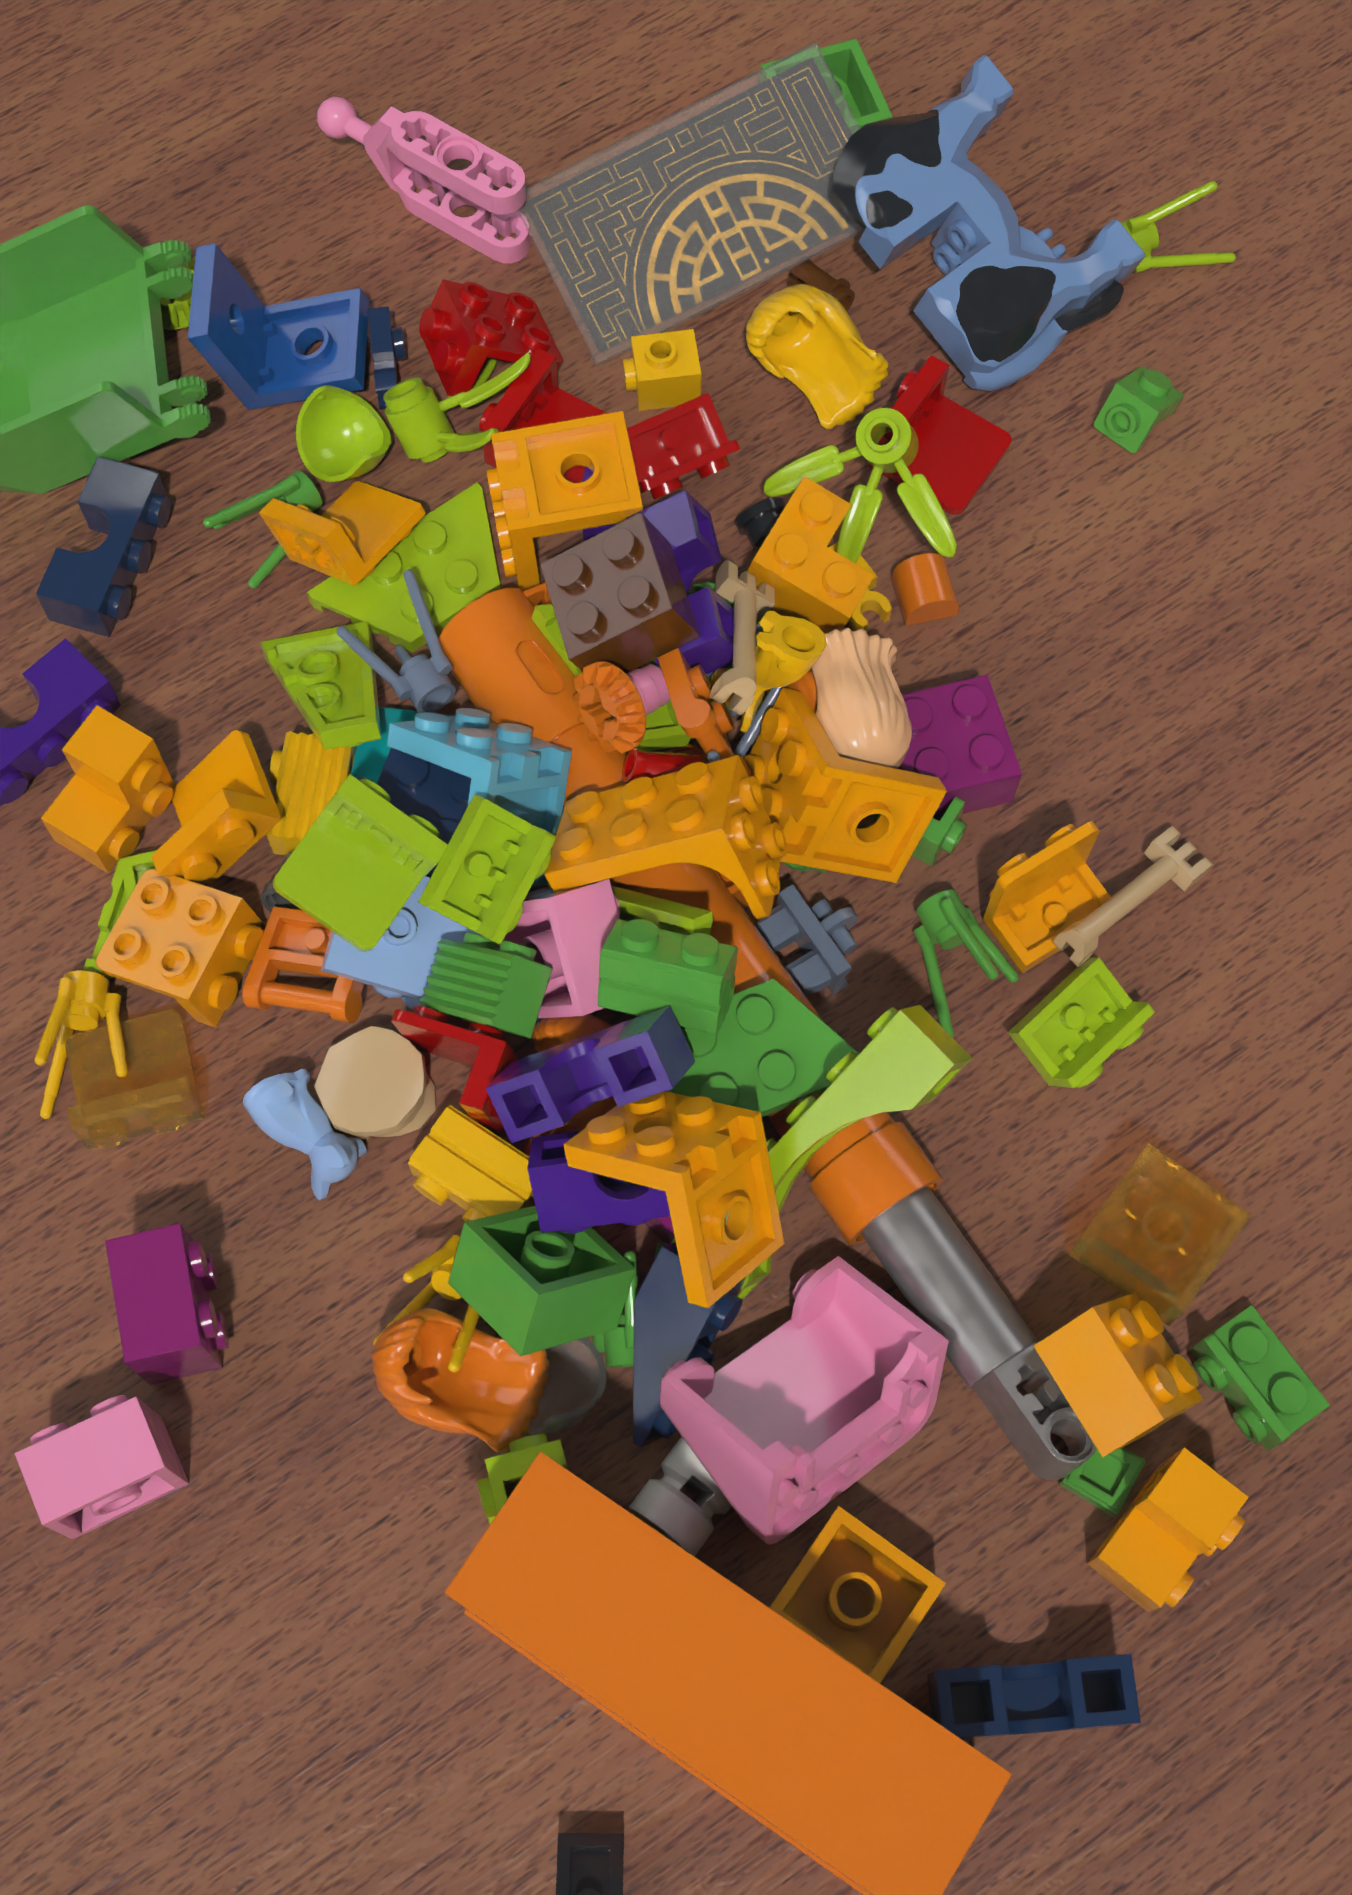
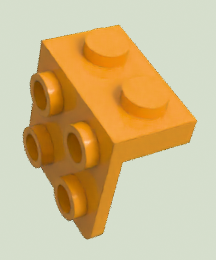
M238 730L232 731L174 787L172 802L181 828L151 856L157 874L167 877L174 875L192 882L211 885L282 819L248 733Z
M1093 821L1087 822L1079 828H1076L1074 824L1064 826L1045 842V849L1030 858L1026 853H1021L1007 861L997 871L999 878L994 889L989 894L990 900L983 921L1022 974L1059 952L1060 949L1053 944L1057 935L1073 922L1084 919L1111 897L1086 864L1100 832Z
M155 869L145 871L140 877L96 958V965L103 973L173 997L197 1022L216 1028L224 1011L228 1010L236 999L238 984L250 961L254 959L266 925L241 897L174 875L171 877L158 875Z

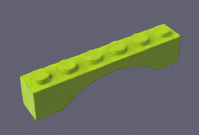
M921 1005L901 1009L899 1012L892 1007L882 1014L867 1031V1034L873 1040L858 1056L854 1052L844 1056L827 1074L826 1078L832 1084L818 1099L811 1095L802 1101L786 1119V1122L791 1126L786 1134L778 1142L773 1138L766 1142L779 1216L797 1176L813 1155L841 1130L865 1117L882 1112L912 1110L932 1102L973 1059ZM729 1211L727 1212V1215H726V1218H725V1224H726L727 1219H728V1213H729ZM772 1255L746 1276L737 1295L742 1300L771 1272Z

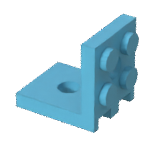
M459 708L456 710V715L450 717L422 712L415 714L414 721L390 723L387 746L471 778L468 805L474 794L528 823L556 836L563 814L571 750L533 737V730L527 726L491 722L488 712L472 708ZM544 873L534 880L531 888L548 884Z

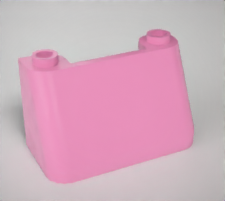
M839 1256L819 1270L812 1269L806 1272L799 1279L793 1290L795 1302L792 1317L785 1324L715 1373L714 1368L701 1357L692 1358L689 1361L681 1360L669 1368L660 1384V1405L744 1524L768 1545L775 1544L784 1539L912 1439L928 1421L937 1400L949 1340Z

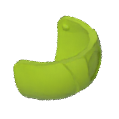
M321 386L315 389L304 402L296 424V442L304 465L314 476L326 482L354 479L370 472L381 462L391 445L390 431L375 409L360 396L339 387Z

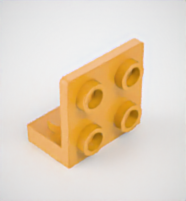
M356 481L321 516L314 514L304 505L298 504L293 506L275 498L259 514L290 560L356 586L362 579L374 571L376 565L398 542L405 539L411 533L412 528L425 516L426 512L419 502L367 483Z

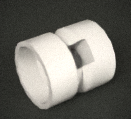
M681 1436L661 1463L664 1473L661 1480L649 1479L629 1506V1510L637 1518L695 1557L714 1531L711 1520L714 1514L726 1515L731 1508V1504ZM686 1482L701 1492L696 1503L679 1491Z

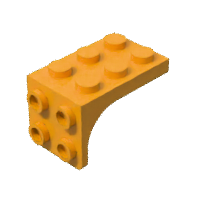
M739 755L707 764L703 762L692 763L680 771L654 778H636L625 786L599 793L594 791L584 792L572 800L566 801L556 833V839L552 846L550 863L544 875L553 891L558 892L665 864H698L716 870L729 878L742 892L754 917L761 919L771 915L774 895L779 894L780 880L778 873L781 858L785 857L787 853V844L780 824L777 822L772 823L764 808V795L758 779L755 776H748Z

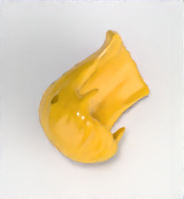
M793 285L773 293L758 304L747 322L746 340L750 352L756 356L761 365L779 379L785 377L795 384L809 399L817 413L821 426L828 430L836 425L842 426L846 422L853 421L857 415L864 413L865 406L873 403L875 400L874 391L881 388V382L889 376V371L887 370L889 366L888 361L884 359L882 353H876L875 350L865 346L857 327L843 305L835 297L811 285Z

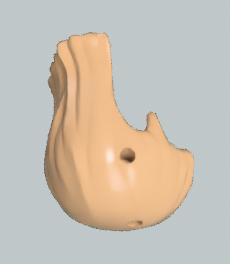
M845 628L841 631L834 629L825 634L827 645L820 658L811 667L817 686L816 716L840 757L898 769L910 747L912 726L905 701L891 669L892 665L896 662L897 647L893 645L891 638H880L877 634L868 636L864 629L851 631L850 628Z

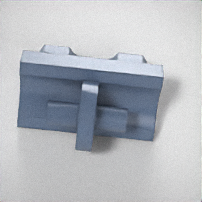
M793 884L779 892L777 907L772 909L769 917L761 918L757 922L756 927L774 953L794 941L797 943L804 956L787 965L786 970L805 996H808L827 987L832 995L847 987L848 982L844 977L851 971V966L843 954H848L857 947V943L848 932L858 921V916L851 907H845L834 912L826 899L820 900L810 909Z

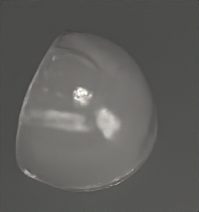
M587 1338L545 1349L547 1359L550 1362V1380L543 1387L544 1396L538 1399L539 1414L537 1418L531 1420L528 1434L550 1435L563 1432L580 1422L601 1398L606 1386V1367L601 1354Z

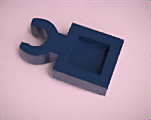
M389 307L369 308L368 319L374 363L376 394H378L379 409H385L387 405L383 399L384 394L398 384L396 360L406 359L402 327L392 328Z

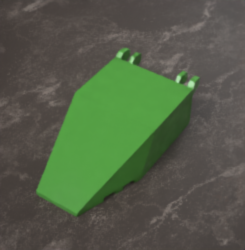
M85 205L0 244V492L44 494L89 475L98 456L120 462L174 438H191L197 435L200 430L204 431V428L208 427V424L211 423L210 411L207 409V406L195 403L203 398L205 399V395H207V385L204 379H200L199 376L186 375V377H180L179 380L175 379L169 382L160 298L176 299L183 296V293L192 291L194 274L191 273V270H187V268H181L189 264V261H192L191 247H188V244H185L184 241L180 242L171 239L170 241L165 240L164 243L158 242L142 247L98 208Z

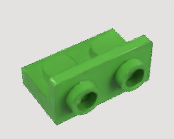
M1252 1305L1215 1332L1210 1333L1190 1350L1197 1359L1194 1362V1367L1202 1381L1212 1391H1221L1236 1410L1233 1413V1418L1238 1428L1254 1444L1260 1442L1266 1451L1282 1443L1292 1433L1330 1406Z

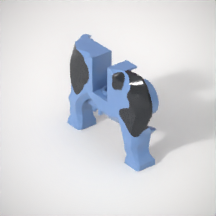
M986 55L980 57L969 69L961 83V94L942 101L927 113L900 116L869 123L851 135L841 151L832 173L831 194L844 212L864 229L858 242L880 270L941 226L931 244L935 248L933 251L935 263L946 276L926 290L913 311L965 375L963 381L971 389L994 391L1009 387L1034 371L1056 349L1065 335L1108 316L1118 305L1124 292V287L1119 282L1130 276L1144 259L1145 253L1118 220H1112L1105 225L1089 244L1086 252L1067 259H1059L1065 254L1066 247L1064 245L1058 244L1050 249L1045 243L1053 236L1052 229L1045 228L1035 234L1019 226L1018 217L1007 195L979 167L968 160L967 156L974 142L988 131L992 121L1002 115L1013 96L1012 86Z

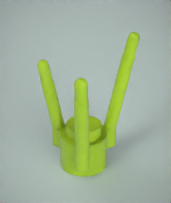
M1211 181L1197 189L1195 188L1144 215L1120 222L1145 253L1144 259L1135 268L1134 273L1150 268L1233 263L1235 261L1236 255L1231 252L1151 256V251L1159 247V234L1154 222L1217 190L1218 185L1215 181Z

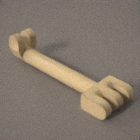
M725 560L716 574L715 593L734 604L733 668L724 672L715 682L710 691V698L722 704L732 693H735L730 701L729 709L742 715L751 706L756 692V617L761 620L765 613L770 611L775 605V588L766 582H762L756 589V576L748 571H744L738 578V566L729 560Z
M1171 826L1155 838L1144 852L1154 864L1084 919L1073 922L1061 931L1054 939L1053 944L1061 951L1070 945L1075 951L1069 959L1077 967H1080L1097 949L1098 939L1102 933L1165 883L1172 880L1185 892L1202 879L1212 869L1214 864L1207 857H1204L1192 867L1187 861L1198 849L1188 841L1175 851L1171 846L1176 843L1181 833L1174 826Z

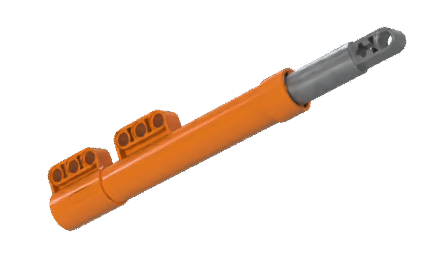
M546 582L523 592L519 588H503L487 593L458 612L445 626L439 637L443 652L453 665L452 674L476 709L488 712L491 722L527 726L533 730V737L572 751L564 807L566 801L572 800L581 793L588 791L599 793L627 784L623 782L622 769L629 751L623 754L619 751L606 753L601 747L600 741H590L587 726L585 723L578 721L581 717L580 710L571 699L577 693L573 680L575 675L531 619L536 605L552 604ZM688 744L687 746L675 747L664 752L698 754L704 763H709L706 753L702 747ZM670 863L609 879L611 886L712 911L713 923L710 935L719 943L738 947L737 964L734 973V994L775 979L821 1019L743 908L749 905L742 892L725 875L698 864ZM800 1103L767 1115V1118L781 1138L791 1128L786 1122L787 1117ZM888 1112L865 1117L841 1130L820 1148L804 1167V1171L812 1181L809 1189L847 1244L855 1246L866 1241L918 1317L949 1340L946 1357L967 1387L975 1390L1027 1467L1035 1475L1045 1480H1059L1066 1477L1095 1453L1096 1446L1035 1350L1034 1345L1039 1341L933 1194L941 1186L944 1179L904 1123H896ZM1022 1387L1027 1394L1022 1396L1017 1389ZM1050 1433L1060 1436L1065 1441L1069 1456L1059 1453L1054 1448Z

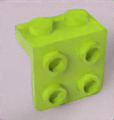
M349 774L273 879V887L277 893L359 951L367 952L377 945L421 880L440 861L448 844L439 839V831L430 822L417 815L408 816L390 803V796L379 785L367 779L359 781Z

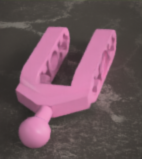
M330 97L320 104L317 111V123L321 131L331 138L341 139L349 136L365 146V151L388 186L398 192L405 208L412 214L497 262L514 263L527 255L530 250L529 224L527 219L517 211L526 200V182L523 169L516 162L422 111L403 113L391 106L373 125H370L357 117L355 108L345 98ZM422 135L425 136V137H426V141L423 140V139H421L420 137H421ZM455 159H466L472 162V165L463 170H453L447 167V164ZM509 183L511 184L512 188L510 189L505 185ZM493 185L500 187L498 191L493 190ZM428 186L433 187V192L427 189ZM415 188H418L421 191L419 193H416ZM469 205L478 210L469 217H459L452 213L457 207ZM511 233H515L516 238L510 237L509 235ZM498 234L505 237L503 241L498 240Z

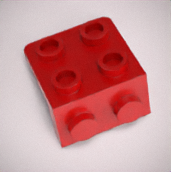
M443 279L430 307L423 311L420 318V336L425 343L447 396H454L471 390L487 357L515 363L526 353L532 356L537 348L556 357L557 370L563 361L537 304L530 297L522 293L512 292L506 294L488 290L475 282H465L462 284Z
M537 348L530 358L527 369L508 385V390L498 404L491 403L486 408L479 423V431L484 432L491 428H496L500 432L608 413L558 388L556 357ZM491 439L490 442L483 446L485 463L497 468ZM573 466L564 473L563 477L570 482L581 483L585 466Z
M931 355L919 372L912 369L906 375L897 392L898 400L891 409L897 410L908 420L918 437L917 455L908 466L912 476L918 473L923 474L942 509L952 515H959L965 511L1010 448L1012 438L1007 431L943 396L949 364ZM893 431L884 434L880 438L878 445L889 443L893 437ZM898 472L882 473V475L898 484L903 483Z
M414 1006L412 1013L396 1009L391 1022L402 1036L411 1041L419 1051L472 1067L459 1104L472 1120L495 1135L503 1136L504 1126L486 1091V1087L510 1063L518 1060L513 1052L514 1049L506 1041H503L504 1034L492 1027L479 1023H470L468 1030L447 1024V1016L423 1006Z

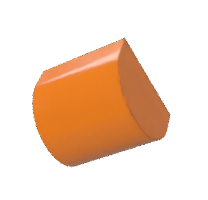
M936 553L916 555L904 560L895 567L891 581L905 626L958 616L959 604L945 559L942 555Z

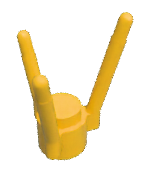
M84 970L71 971L60 979L58 996L34 1060L38 1066H42L47 1062L59 1032L40 1110V1116L43 1119H49L52 1115L74 1030H93L97 1028L98 1022L106 1017L116 1075L123 1078L128 1073L119 1017L121 995L109 993V980L96 972Z
M453 1235L441 1249L404 1273L403 1279L406 1283H412L432 1271L433 1275L430 1283L386 1328L400 1318L423 1309L437 1294L451 1301L462 1298L448 1284L460 1240L458 1235ZM470 1305L462 1322L464 1329H460L448 1364V1369L453 1373L458 1372L461 1368L480 1316ZM382 1332L374 1339V1341H373L374 1346H375V1344H376L377 1339H378L379 1336L382 1334Z

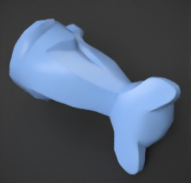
M300 1069L292 1073L277 1074L263 1079L245 1094L242 1101L244 1108L254 1123L269 1137L284 1146L297 1149L309 1155L312 1165L310 1176L312 1191L318 1200L326 1198L330 1184L345 1180L357 1167V1159L367 1153L364 1143L359 1138L334 1133L326 1112L307 1090L310 1074L306 1069Z

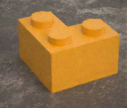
M804 476L747 571L756 576V589L762 582H766L775 588V605L772 610L782 616L803 618L818 625L823 633L826 634L834 629L843 630L875 575L827 547L852 504Z
M96 705L62 749L75 775L40 819L55 842L109 874L120 858L129 857L134 852L139 842V834L150 819L160 816L166 810L173 797L175 784L154 739Z
M1184 1447L1158 1465L1087 1564L1148 1613L1161 1608L1164 1602L1173 1608L1186 1594L1195 1579L1187 1570L1197 1556L1204 1554L1210 1557L1217 1548L1223 1551L1239 1533L1246 1520L1237 1513L1249 1497Z

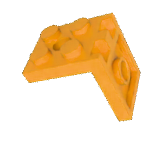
M623 411L491 434L497 468L487 469L486 472L505 576H517L518 586L522 592L540 584L533 538L621 523L627 520V517L643 510ZM573 466H585L593 471V475L581 483H573L563 477L564 473Z
M782 688L773 708H770L765 713L761 724V732L750 754L743 758L750 768L752 776H755L761 785L764 795V808L771 822L779 823L784 832L787 853L785 857L781 858V862L897 883L947 793L946 788L938 777L840 757L803 692L788 688ZM871 814H881L873 825L862 829L857 828V825L863 818Z
M664 1091L620 1107H614L605 1115L591 1120L584 1130L563 1144L568 1167L666 1191L688 1303L709 1308L785 1244L761 1112L713 1102L708 1097H690ZM729 1211V1213H728V1219H727V1222H726V1224H725V1218H726L727 1212Z

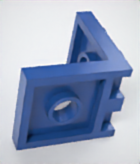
M216 243L196 247L188 340L248 410L306 400L315 389L321 386L339 387L349 392L364 389L369 299L361 288L264 306ZM323 340L321 347L316 352L304 355L313 346L315 341Z

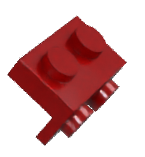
M709 393L627 428L640 494L650 490L653 500L682 488L679 477L695 469L698 470L702 479L729 467L727 455L740 450L737 440L729 442Z

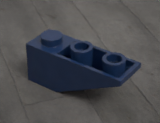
M676 1242L661 1247L634 1300L633 1443L640 1448L662 1437L668 1439L677 1430L660 1405V1384L665 1373L675 1363L681 1360L689 1361L692 1358L701 1357L709 1365H712L715 1353L709 1349L718 1331H725L732 1324L743 1302L737 1295L746 1277L709 1308L688 1303Z

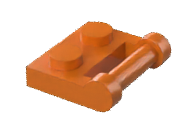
M679 648L657 657L677 721L686 735L696 738L706 755L714 750L719 754L721 760L736 756L733 753L727 732L735 729L734 723L725 703L720 704L711 700L710 691L712 687L701 665L699 664L691 668ZM739 756L748 776H752L751 770L743 757Z
M273 906L246 977L242 997L245 1006L248 1008L267 1010L272 1005L330 1014L331 1018L335 1021L354 1023L361 1013V992L365 983L320 971L331 930L303 910ZM284 970L337 978L333 991L276 983L275 979L278 971Z

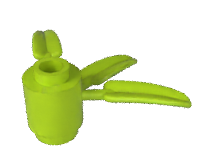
M526 353L513 365L489 381L487 379L494 370L498 359L487 357L471 390L454 396H448L440 402L432 387L425 386L419 377L407 379L390 388L383 396L387 405L384 413L409 459H421L422 462L428 463L441 458L447 452L472 451L490 442L492 439L491 434L499 433L498 429L491 428L484 432H463L457 434L454 432L445 412L457 405L462 408L471 407L508 386L527 369L530 363V354Z
M879 408L865 415L857 427L856 447L841 453L834 445L821 448L781 468L770 476L764 484V493L767 496L777 497L786 495L796 490L804 476L815 483H820L841 474L844 470L843 463L863 455L873 466V470L867 486L859 484L853 490L849 501L852 505L843 520L837 553L855 564L860 557L883 500L882 492L877 489L883 472H898L901 476L903 483L898 485V495L912 519L940 555L947 558L954 557L957 544L952 528L935 493L923 474L918 473L912 476L908 469V466L913 462L918 452V437L908 420L897 410ZM893 431V437L889 443L878 445L880 438L884 434Z

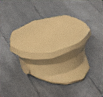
M370 1026L331 1046L328 1049L314 1086L321 1105L335 1129L366 1140L369 1139V1136L394 1137L419 1130L436 1111L435 1086L426 1073L425 1057L411 1041L397 1032L385 1028Z

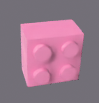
M609 879L554 892L552 887L529 892L523 901V913L520 921L511 932L506 934L504 941L536 950L534 962L553 968L538 1018L584 1016L603 1009V1007L598 1006V985L601 979L599 978L600 954L617 919H620L621 916L620 905L613 894Z
M126 1395L109 1398L90 1410L91 1418L69 1428L66 1423L47 1427L30 1438L31 1446L14 1453L43 1526L70 1539H75L189 1484L162 1416L137 1396L129 1400Z

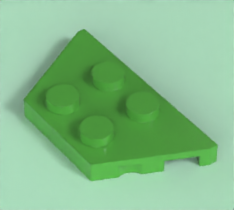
M771 979L734 994L730 1009L718 1035L680 1026L693 1054L695 1063L673 1089L667 1090V1092L690 1097H708L713 1102L761 1112V1116L764 1117L798 1104L811 1095L816 1097L823 1094L832 1084L826 1078L829 1071L848 1053L854 1052L857 1056L860 1053L775 979Z

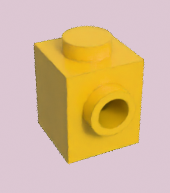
M694 329L631 336V358L622 359L625 390H635L638 411L676 407L701 396L702 373Z

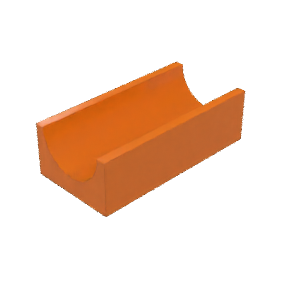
M541 1451L444 1592L445 1595L466 1609L464 1614L862 1895H942L1012 1776V1773Z

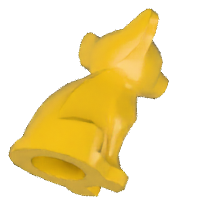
M767 611L762 617L759 624L762 626L763 632H759L756 636V692L751 706L742 714L740 731L747 733L756 711L762 703L766 690L785 687L796 682L820 658L827 645L825 634L818 625L803 618L781 616L775 611ZM718 668L711 675L710 684L714 685L724 672L732 668ZM732 693L724 702L726 705L729 706L735 693Z

